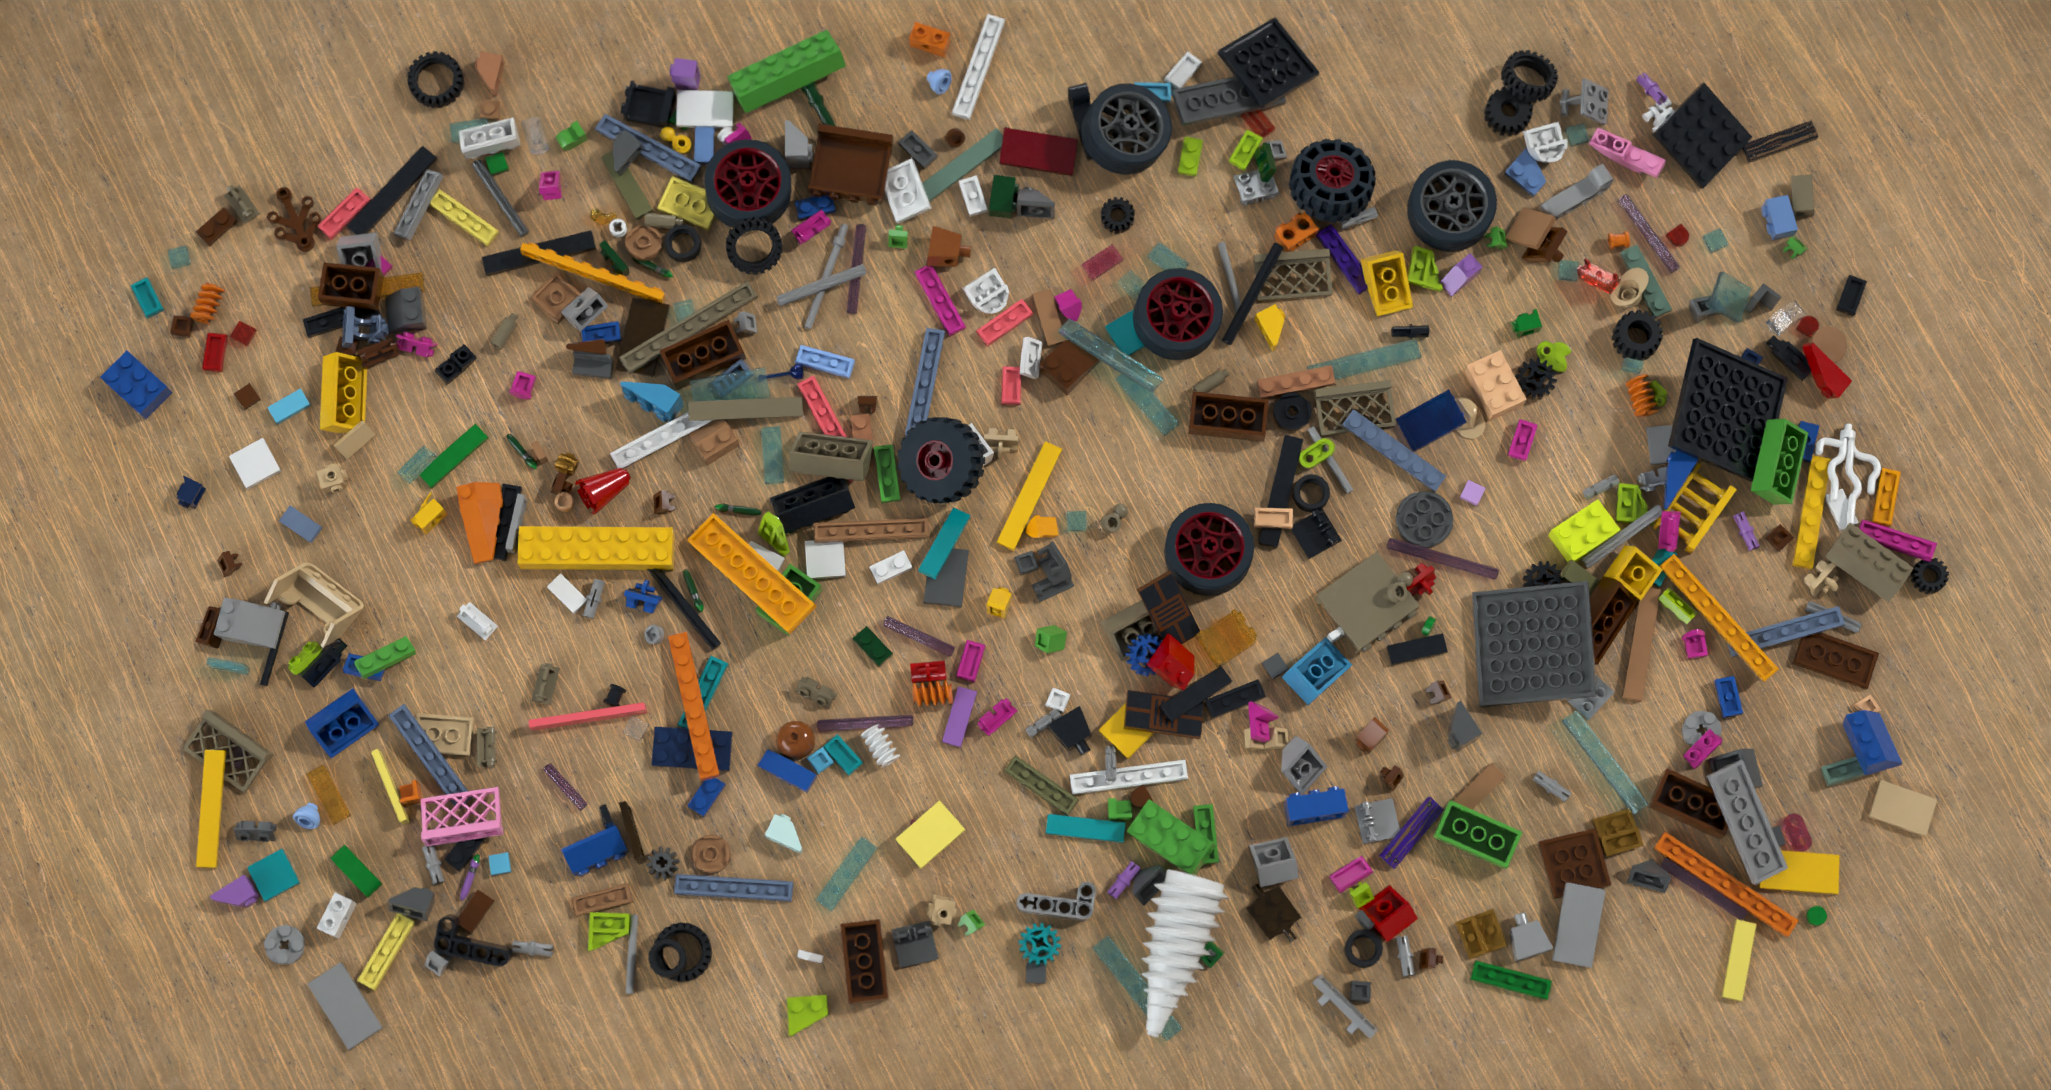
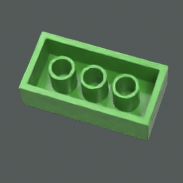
M1787 419L1767 420L1751 492L1774 505L1793 503L1808 432Z
M1150 799L1127 830V833L1186 874L1196 876L1215 848V844Z
M1449 800L1433 838L1502 869H1507L1523 832Z

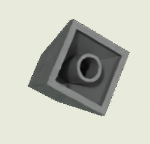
M1024 187L1019 189L1017 216L1055 219V203L1040 191L1034 190L1031 187Z

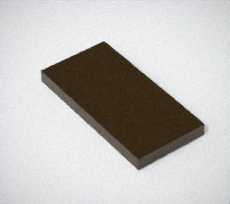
M632 298L619 357L665 330L670 309L669 304ZM618 357L616 370L627 372ZM658 358L634 371L633 374L654 377Z

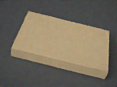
M416 713V720L442 755L471 757L475 726L474 717Z
M1880 780L1869 818L1925 837L1927 836L1937 799Z

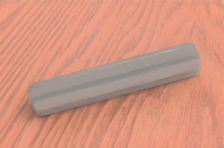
M1809 601L1805 608L1811 614L1828 609L1812 601ZM1842 615L1845 625L1841 627L1855 633L1859 632L1862 624Z

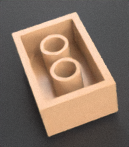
M1501 350L1466 366L1464 373L1489 421L1524 406L1527 399Z

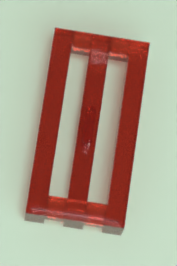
M1261 110L1255 112L1269 129H1266L1252 112H1247V114L1263 133L1243 113L1240 117L1255 134L1263 139L1275 131L1276 128Z

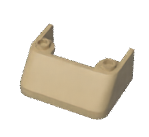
M303 563L276 578L264 603L268 604L279 598L286 605H294L299 602L327 624L323 628L326 635L320 645L323 648L344 634L361 613L364 606L360 599L311 563Z

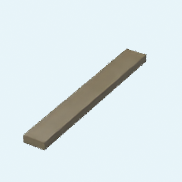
M746 281L620 356L619 359L627 372L631 374L660 357L659 350L700 333L757 299L758 295L750 283Z

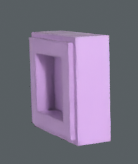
M1468 480L1460 498L1477 506L1485 488Z

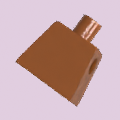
M933 226L927 266L955 267L958 265L959 256L970 258L972 247L961 245V234Z

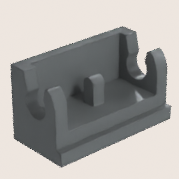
M1053 541L1037 552L1038 555L1047 553L1038 562L1052 585L1072 577L1066 560Z

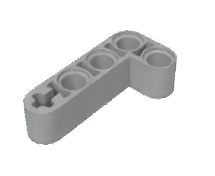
M1601 164L1591 170L1588 177L1548 199L1539 208L1543 213L1553 215L1558 220L1608 190L1614 179L1604 164Z
M1083 882L1078 888L1077 900L1023 893L1017 898V908L1020 912L1026 914L1087 921L1093 914L1096 891L1092 883ZM1084 887H1089L1092 890V894L1087 897L1083 896L1081 890ZM1028 899V903L1034 904V900H1037L1036 910L1033 909L1034 905H1027V908H1024L1020 902ZM1047 901L1051 907L1049 910L1043 911L1039 907L1040 903ZM1067 904L1070 907V911L1068 913H1061L1059 906ZM1080 907H1087L1090 913L1087 916L1080 915L1078 912Z

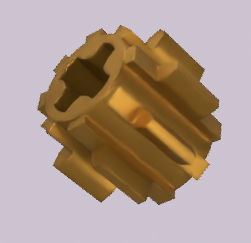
M566 452V454L561 453L556 460L554 468L558 470L557 472L573 476L578 468L579 460L576 459L574 454Z

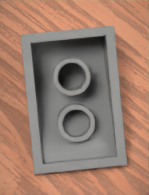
M224 598L214 635L225 641L275 649L285 611L242 600Z

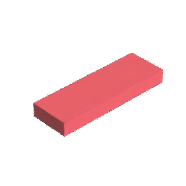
M356 187L317 227L328 238L333 240L371 201L370 198Z
M1021 299L976 330V332L988 347L1033 316V312L1024 300Z

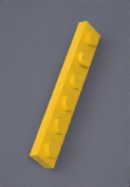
M1812 455L1811 462L1809 463L1792 566L1806 569L1813 568L1828 481L1827 468L1831 461L1829 458Z

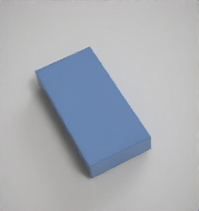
M695 127L694 162L708 164L713 157L714 127Z

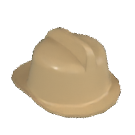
M1632 268L1626 271L1611 291L1610 298L1615 305L1622 306L1624 309L1632 308L1639 304L1642 299V293L1649 283L1647 272L1641 268Z
M1458 397L1449 403L1447 407L1448 417L1461 436L1467 439H1475L1483 434L1485 419L1471 399Z

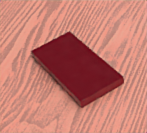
M1004 127L999 164L1073 176L1078 139Z

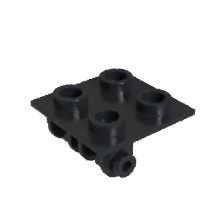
M1323 508L1314 510L1311 515L1293 524L1291 529L1308 559L1342 541Z

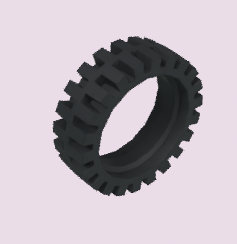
M1523 50L1516 51L1505 62L1501 71V80H1503V85L1507 86L1506 89L1508 91L1512 90L1513 96L1517 94L1519 99L1522 100L1524 97L1527 102L1530 99L1532 102H1537V100L1541 102L1551 95L1557 84L1558 75L1557 69H1554V64H1549L1550 60L1548 58L1544 60L1542 54L1537 56V52L1531 54L1530 50H1526L1525 53ZM1523 66L1533 69L1543 77L1545 85L1535 86L1522 81L1516 75L1513 68Z
M433 51V54L426 52V56H418L419 60L415 59L413 61L414 65L409 67L410 72L407 73L409 89L416 100L424 106L429 105L431 108H435V106L442 108L444 104L448 106L450 105L449 102L456 101L455 97L459 98L461 95L460 91H463L464 76L462 70L451 55H446L441 51L440 54L437 51ZM433 64H443L453 72L454 79L450 89L436 96L422 92L418 85V77L421 71Z
M750 217L747 218V221L742 219L739 221L740 224L736 223L733 225V229L729 230V235L726 237V251L733 266L741 272L745 271L746 274L753 272V275H758V272L763 274L766 269L768 271L771 270L772 265L775 266L777 260H780L782 253V241L776 227L771 222H767L766 219L762 218V220H759V217H754V220H751ZM748 231H763L772 240V249L768 256L754 262L745 261L740 258L736 252V243L739 237Z
M674 923L664 928L658 934L654 944L664 939H670L679 933L690 934L699 941L702 948L699 963L694 968L682 971L678 976L669 978L677 982H689L697 979L709 967L712 959L711 943L707 935L699 927L690 923ZM662 948L656 955L657 965L663 970H671L664 960V948Z

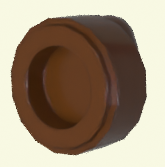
M952 128L945 135V139L951 147L956 148L964 143L965 135L960 129Z

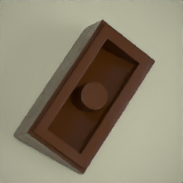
M208 607L195 642L212 648H219L222 639L215 636L214 631L221 608Z

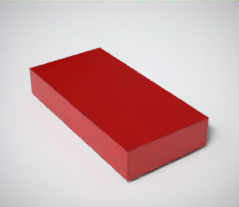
M207 333L202 365L203 371L222 372L228 338L226 334Z

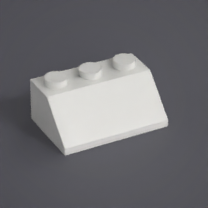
M513 117L459 131L461 151L466 159L478 158L488 153L494 154L504 149H514L521 145Z

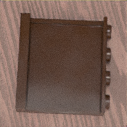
M819 124L810 184L807 187L808 192L815 197H822L824 195L830 196L834 200L844 198L853 203H859V201L867 202L868 205L872 206L883 204L894 141L893 135Z

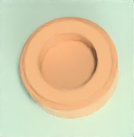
M561 492L555 497L554 503L559 511L568 512L574 506V499L571 494Z

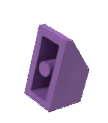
M1470 253L1450 270L1440 281V284L1452 297L1480 274L1482 265Z
M242 875L210 896L215 902L242 908L252 906L257 902L256 899L260 897L250 879L245 875Z

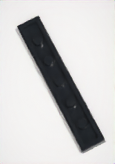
M422 146L348 224L347 228L355 235L368 234L426 170L430 168L437 160V157Z
M592 230L536 243L540 249H551L562 257L564 255L571 256L596 250ZM520 248L482 257L486 276L543 263L522 255Z
M1285 435L1267 508H1287L1303 439ZM1262 528L1259 544L1277 548L1282 529Z

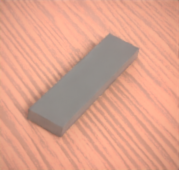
M426 170L393 233L396 237L409 241L412 239L444 177L441 173Z

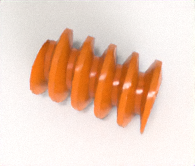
M205 283L201 286L202 291L198 293L200 298L195 301L197 305L193 306V311L195 312H192L190 317L197 322L211 325L208 320H215L211 313L217 314L218 312L213 307L220 306L216 299L222 300L223 297L219 293H225V290L217 285Z
M1648 374L1636 376L1626 383V387L1630 388L1628 394L1632 395L1630 401L1634 402L1632 408L1636 409L1634 415L1637 417L1650 416L1659 411L1652 409L1657 403L1650 402L1655 396L1648 395V393L1653 391L1652 388H1646V386L1651 384L1650 381H1644Z
M944 680L943 686L940 685L939 681H936L935 687H933L930 681L927 687L921 682L920 687L917 688L916 684L913 683L914 705L917 702L918 706L921 707L924 701L926 706H929L931 700L935 706H937L938 700L941 701L942 705H945L946 699L952 704V685H948L947 681Z

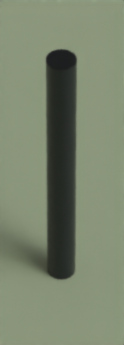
M285 611L276 648H270L260 682L262 686H268L289 612Z

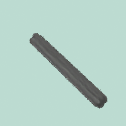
M479 159L473 162V168L520 237L529 233L527 227L482 161Z

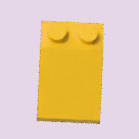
M1394 250L1361 259L1364 279L1377 316L1413 308L1403 252Z

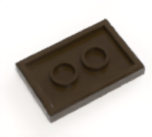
M626 801L620 802L619 806L634 859L638 864H643L646 859L631 807Z

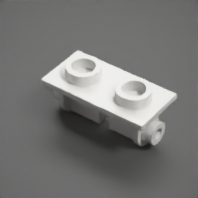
M470 602L467 605L463 604L459 609L461 612L457 617L485 641L498 627Z

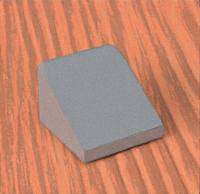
M1282 141L1266 142L1271 145L1274 161L1287 158Z

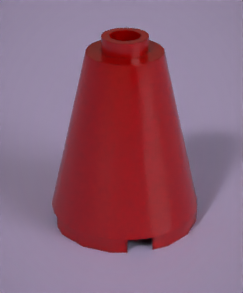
M617 468L581 478L575 482V485L579 484L580 489L577 492L586 508H592L594 511L591 513L596 514L630 484L629 480L631 477L626 469Z

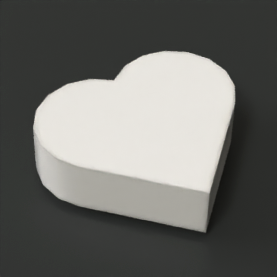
M799 950L797 954L798 958L822 963L824 957L823 955Z

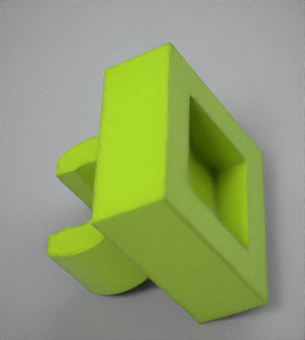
M1358 882L1359 887L1354 890L1352 887L1349 888L1353 903L1358 909L1374 899L1371 888L1366 882L1364 884Z

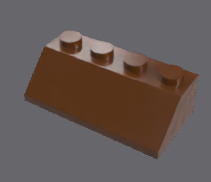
M1604 576L1590 596L1594 663L1597 665L1638 604V601L1620 581Z

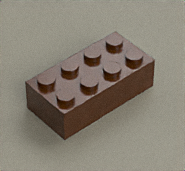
M729 320L659 350L677 390L732 366L740 359H746Z
M1193 391L1188 434L1264 442L1269 399Z
M1668 768L1662 772L1648 807L1715 838L1722 839L1728 830V825L1713 789Z
M880 919L840 924L849 1004L856 1005L889 1001Z

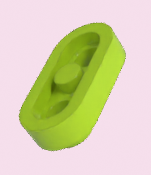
M1327 438L1318 440L1301 452L1299 457L1301 465L1306 468L1316 467L1334 454L1335 444ZM1325 445L1329 446V450L1327 452H1324L1323 447ZM1310 455L1313 456L1312 462L1307 460Z
M316 641L308 642L297 656L290 659L288 669L294 675L301 673L319 655L322 647Z

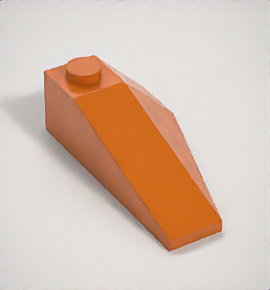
M473 482L457 486L459 507L474 564L491 561L494 559L497 541L496 532L497 526L500 523V508L503 505L500 483Z

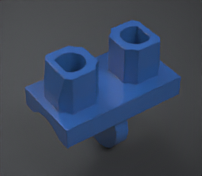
M646 579L643 584L636 583L635 588L641 591L628 588L624 593V596H627L626 607L636 609L639 600L645 601L643 611L648 613L655 612L657 604L661 603L662 597L647 593H654L655 588L649 586L650 581Z

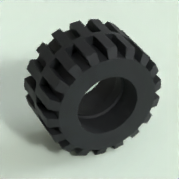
M1633 310L1629 311L1628 314L1625 313L1613 330V346L1618 348L1616 352L1618 354L1622 353L1624 359L1629 357L1630 361L1633 362L1635 359L1638 362L1642 361L1643 358L1646 360L1653 355L1663 338V335H1661L1663 328H1659L1661 323L1659 320L1655 321L1656 316H1649L1647 311L1641 313V310H1637L1636 313ZM1631 328L1641 329L1647 336V342L1642 344L1633 342L1629 338L1627 330Z

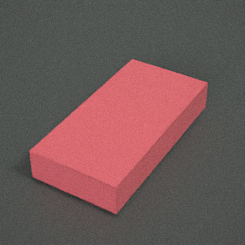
M1002 367L1001 405H1020V367Z

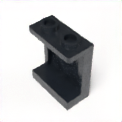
M631 80L630 86L627 85L625 90L626 102L622 103L621 114H623L624 120L661 128L669 127V120L676 98L675 88L657 89L637 85L635 81Z

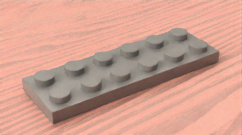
M1738 760L1707 775L1752 884H1758L1788 869L1743 760Z

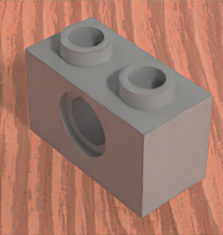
M588 287L561 313L573 327L582 331L608 305L596 291Z

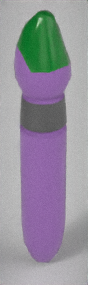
M479 854L475 855L470 862V868L460 893L461 900H465L471 888L476 868L479 866Z

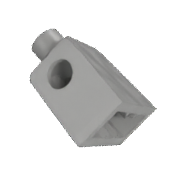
M1525 912L1514 915L1517 927L1511 928L1509 933L1515 962L1549 952L1553 949L1538 920L1529 923Z

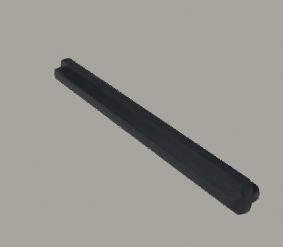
M1274 243L1222 338L1224 343L1232 345L1284 249L1282 245Z
M657 568L647 569L712 650L718 648L721 642L665 573Z

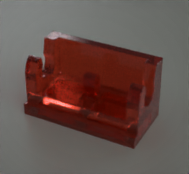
M1585 258L1584 266L1579 265L1577 267L1579 279L1611 294L1621 281L1617 273L1611 274L1590 263V260Z

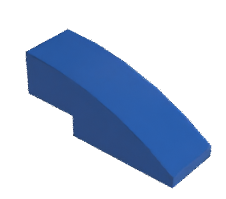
M768 749L758 764V767L807 794L817 778L815 773Z

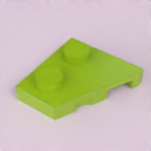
M1418 246L1413 247L1407 277L1409 284L1440 292L1443 287L1437 275L1439 272L1434 262L1433 250Z
M1618 484L1615 522L1632 524L1648 512L1647 504L1641 496L1642 493L1638 485Z
M768 511L762 517L757 534L785 557L789 554L790 550L783 524L777 516L772 515Z
M590 912L588 951H593L628 935L630 914Z

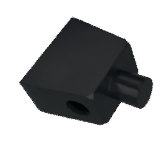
M1080 706L1048 724L1049 731L1068 752L1076 748L1079 754L1083 756L1091 751L1086 741L1091 738L1092 734Z

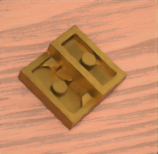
M1631 808L1592 819L1606 857L1644 846Z
M1494 909L1455 922L1469 960L1508 946Z

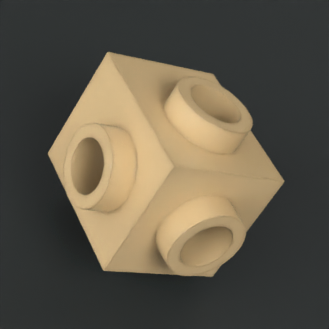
M330 464L325 466V469L316 471L321 489L325 494L329 492L337 493L347 487V472L345 469L342 470L339 464Z
M934 894L932 903H929L927 907L928 918L937 926L950 925L951 920H954L956 916V901L953 898Z

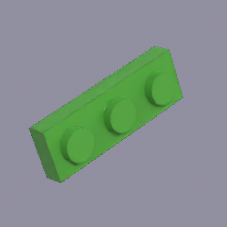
M893 444L874 447L881 502L901 501Z
M407 636L354 661V664L362 678L366 679L415 655L416 651Z
M1213 804L1193 806L1195 830L1215 844V848L1203 865L1219 863Z

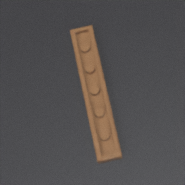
M928 518L813 524L814 543L929 538L930 536Z
M1650 587L1643 599L1638 601L1622 694L1624 699L1639 702L1643 699L1659 605L1658 598L1661 593L1660 589Z

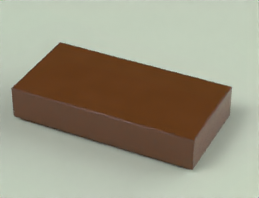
M477 890L458 917L460 926L473 934L494 903V900Z

